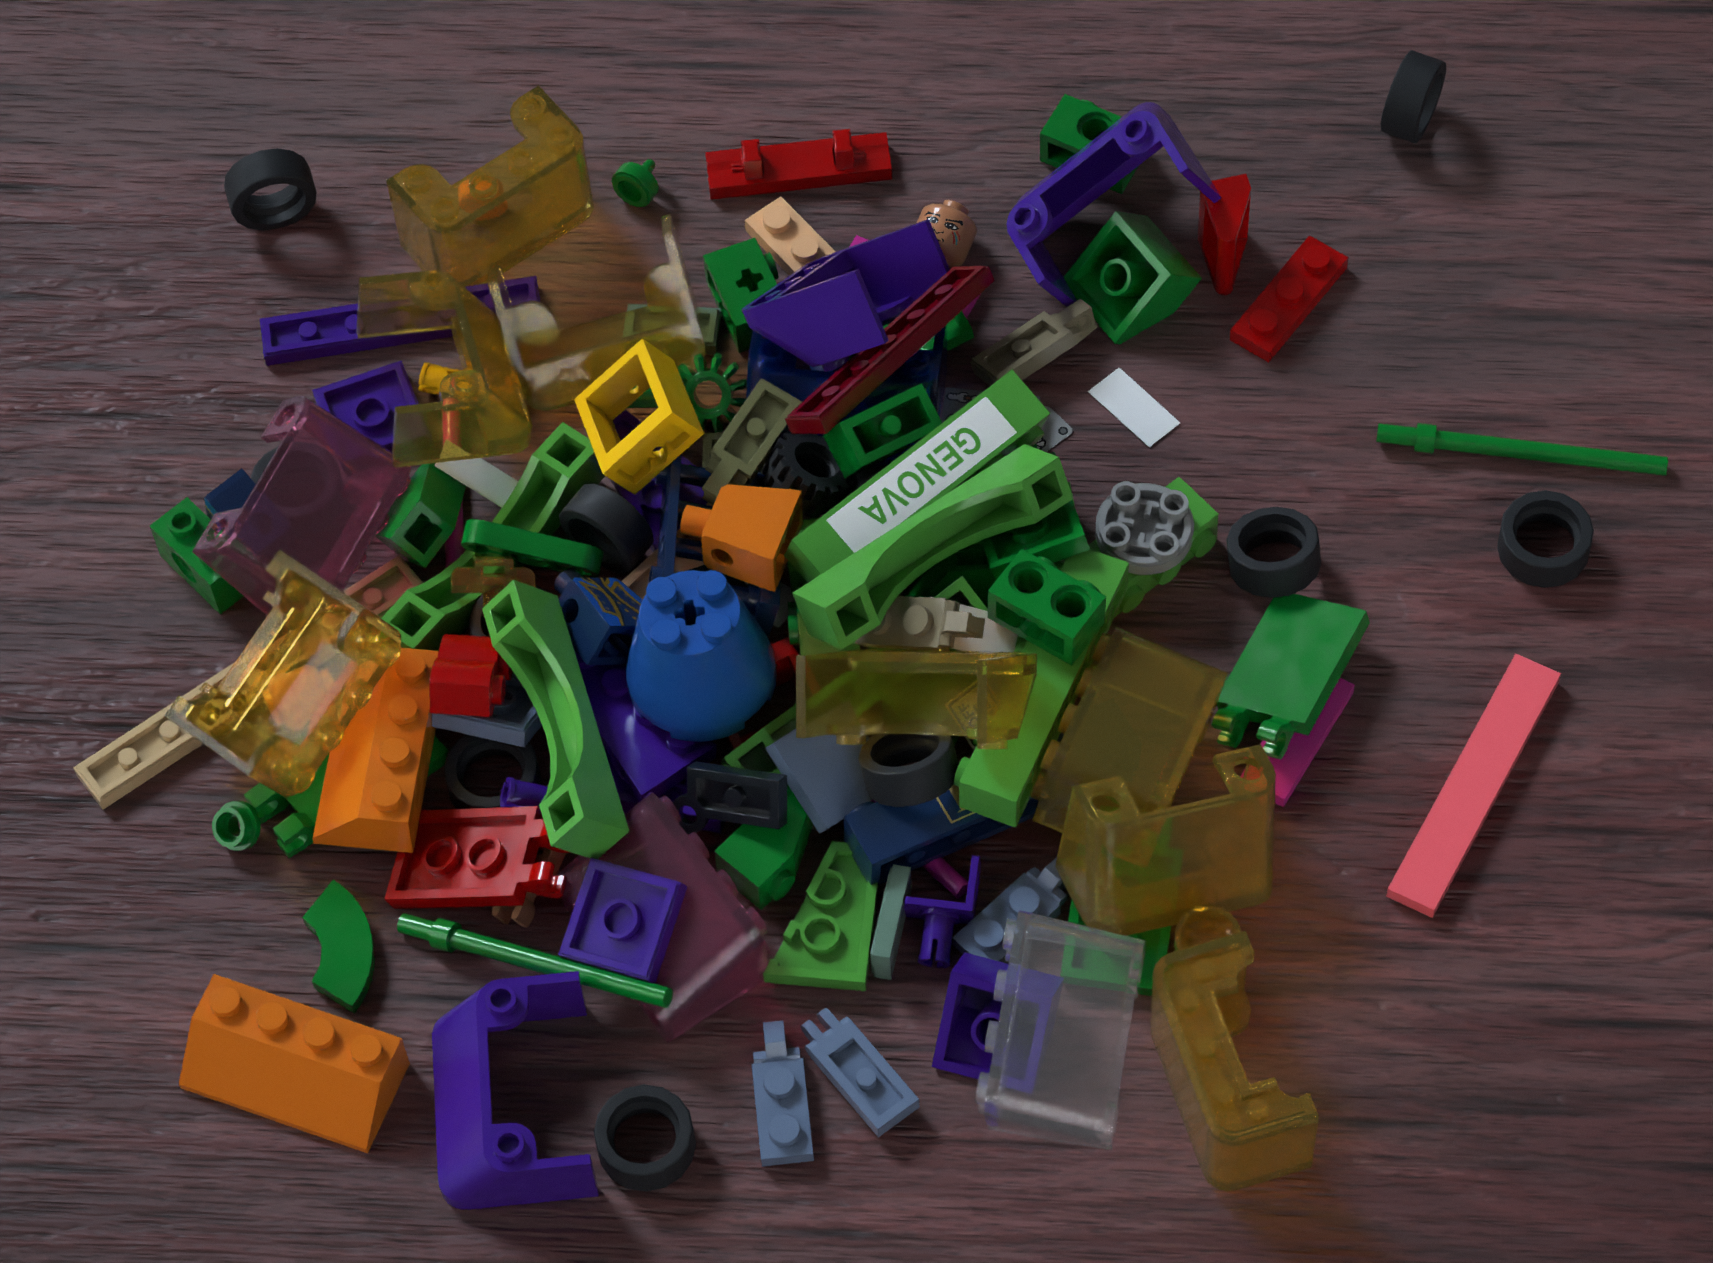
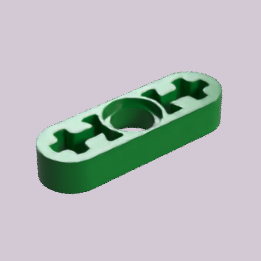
M478 519L466 521L461 541L463 548L478 554L560 573L568 568H575L584 578L599 577L604 552L601 549L588 544Z

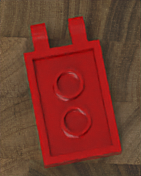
M538 806L421 810L413 853L397 852L384 900L394 909L523 906L527 892L548 898H560L563 896L567 877L565 875L553 876L555 868L553 863L544 861L535 863L539 847L559 853L571 852L550 845L541 810Z

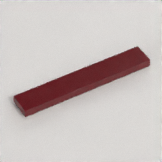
M989 266L952 267L884 328L889 340L888 342L856 353L787 415L785 421L791 434H827L995 281Z

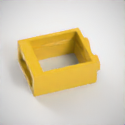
M643 338L574 399L602 474L634 495L704 434L674 360ZM651 388L659 408L620 441L613 420L647 389ZM656 447H662L659 451H653Z

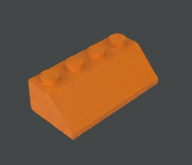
M389 647L346 669L312 838L313 844L413 853L436 727H432V713H430L429 680L433 663L438 658L439 651Z
M213 974L191 1018L179 1086L181 1089L368 1154L410 1062L403 1040L400 1037Z

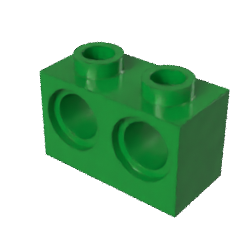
M1023 549L1018 552L988 590L987 618L1071 666L1105 624L1106 596L1096 586L1085 580L1078 581L1059 570L1049 559L1042 556L1036 557ZM1033 590L1035 593L1027 594L1020 591ZM1064 614H1076V615H1078V616H1077V617L1070 618V617H1065V616H1063V615H1064Z

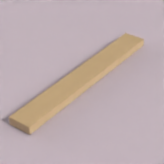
M398 555L73 767L76 776L102 809L107 808L265 704L267 701L264 692L270 690L269 681L274 674L303 661H312L319 668L376 631V623L408 589L421 585L423 582L404 559Z

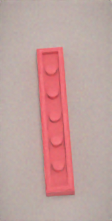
M1515 653L1390 883L1386 897L1431 918L1434 917L1560 681L1561 673Z

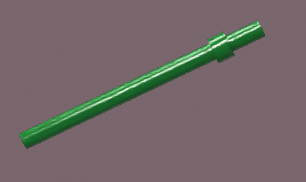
M1378 423L1376 442L1414 446L1415 452L1433 454L1434 449L1662 476H1666L1668 457L1442 431L1437 430V425L1417 423V427Z
M403 913L397 923L399 933L427 940L431 947L450 953L458 949L543 974L579 971L582 985L662 1008H668L673 998L672 988L463 930L460 923L443 918L431 921Z

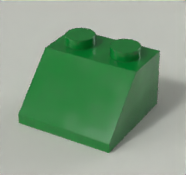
M1115 211L1066 273L1064 279L1075 298L1083 300L1092 307L1095 321L1114 344H1122L1175 313L1202 277L1147 215Z

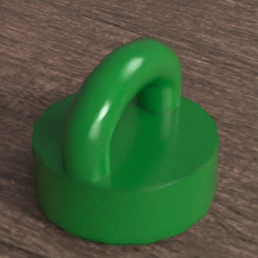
M647 159L642 165L634 162H625L614 173L611 180L613 189L624 202L636 207H646L657 195L659 186L652 174L656 166L655 161Z

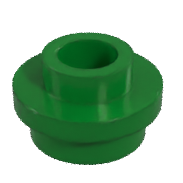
M238 800L226 803L217 811L212 821V831L215 839L222 846L233 851L251 848L257 842L260 835L261 824L258 813L252 805L245 801Z

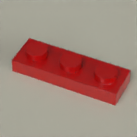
M1309 235L1230 329V341L1269 363L1347 269L1348 257Z

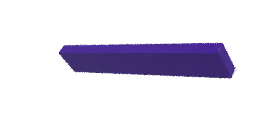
M536 276L260 319L266 366L543 323Z

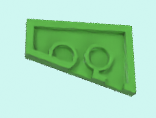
M831 842L806 890L804 902L795 919L790 921L783 934L784 940L774 959H770L763 973L764 983L866 991L879 885L878 882L871 885L869 881L865 880L846 842Z

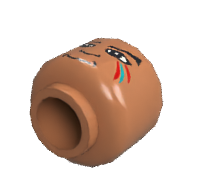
M944 200L943 204L932 203L925 206L917 223L929 219L949 268H952L954 266H961L964 263L976 237L977 227L968 216L969 210L964 205L953 200Z

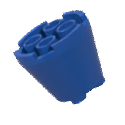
M682 571L667 577L655 578L648 584L646 595L639 609L626 667L629 694L637 713L641 718L645 717L652 724L670 732L671 738L692 742L712 741L741 731L745 728L744 722L757 713L766 700H771L775 690L777 669L773 648L767 635L731 585L727 583L726 577L718 571Z

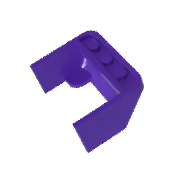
M1145 102L1134 107L1026 192L1009 213L1007 218L1008 234L1036 282L1066 307L1076 302L1077 299L1042 241L1163 146L1179 172L1213 203L1222 198L1171 116L1156 103Z
M929 219L831 253L806 264L743 307L742 312L749 328L811 367L821 365L824 372L843 366L850 360V355L888 342L889 340L883 326L897 318L950 269Z
M579 971L504 978L491 981L448 1011L435 1023L432 1030L438 1184L443 1198L452 1207L470 1210L599 1197L598 1184L590 1154L538 1159L535 1137L527 1127L519 1123L492 1124L488 1032L510 1030L522 1022L587 1016V1006Z

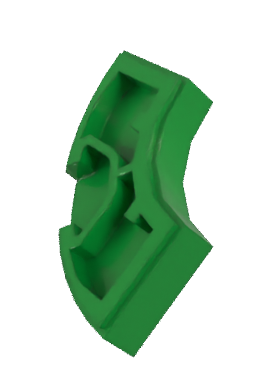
M333 879L302 917L305 926L318 937L321 944L320 966L311 982L315 990L355 1014L369 990L374 973L373 937L366 915L359 903L348 890Z

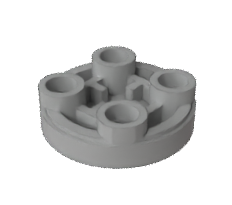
M1130 481L1120 482L1113 487L1111 495L1102 503L1096 516L1095 536L1099 550L1103 554L1129 562L1128 573L1153 575L1165 572L1175 567L1186 557L1193 542L1194 520L1186 495L1181 491L1170 490L1161 485L1150 483L1134 484Z

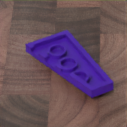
M575 651L602 743L612 757V765L621 779L626 778L632 787L633 797L641 808L686 779L687 767L696 761L710 763L716 759L717 745L713 741L692 742L671 738L670 732L657 727L645 717H640L629 694L626 667L624 665H587Z

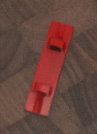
M850 129L833 130V138L765 146H760L759 139L741 141V148L705 152L710 200L892 180L887 132L851 136Z

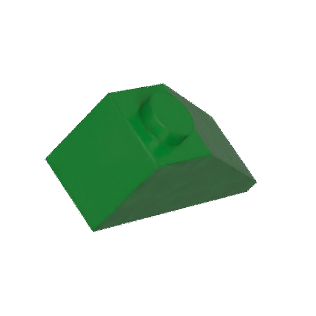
M788 784L786 825L780 829L742 824L714 851L717 874L760 910L773 899L780 900L792 888L813 827V823Z

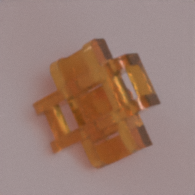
M473 556V567H456L451 572V593H483L484 607L512 580L535 587V574L528 567H514L511 556ZM483 566H502V573H483Z

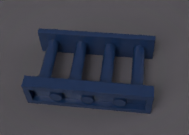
M682 454L655 477V484L662 485L657 566L651 567L648 584L655 578L674 574L675 557L703 561L702 541L676 537L677 520H681L686 505L712 510L713 506L679 500L680 483L703 487L711 473L703 467L681 464ZM758 473L752 483H748L747 486L766 487L763 482L765 475ZM781 579L775 592L749 583L747 587L730 584L762 630L769 636L780 607Z

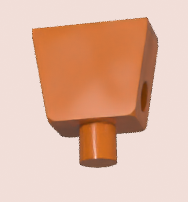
M727 484L721 487L712 510L686 505L681 518L680 531L682 534L701 538L703 564L707 568L775 592L788 561L784 554L791 540L799 534L803 525L802 493L795 489Z

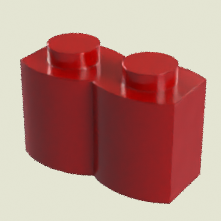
M455 634L443 635L438 658L435 659L430 674V713L491 717L495 705H503L506 680H511L512 670L493 648L490 637Z

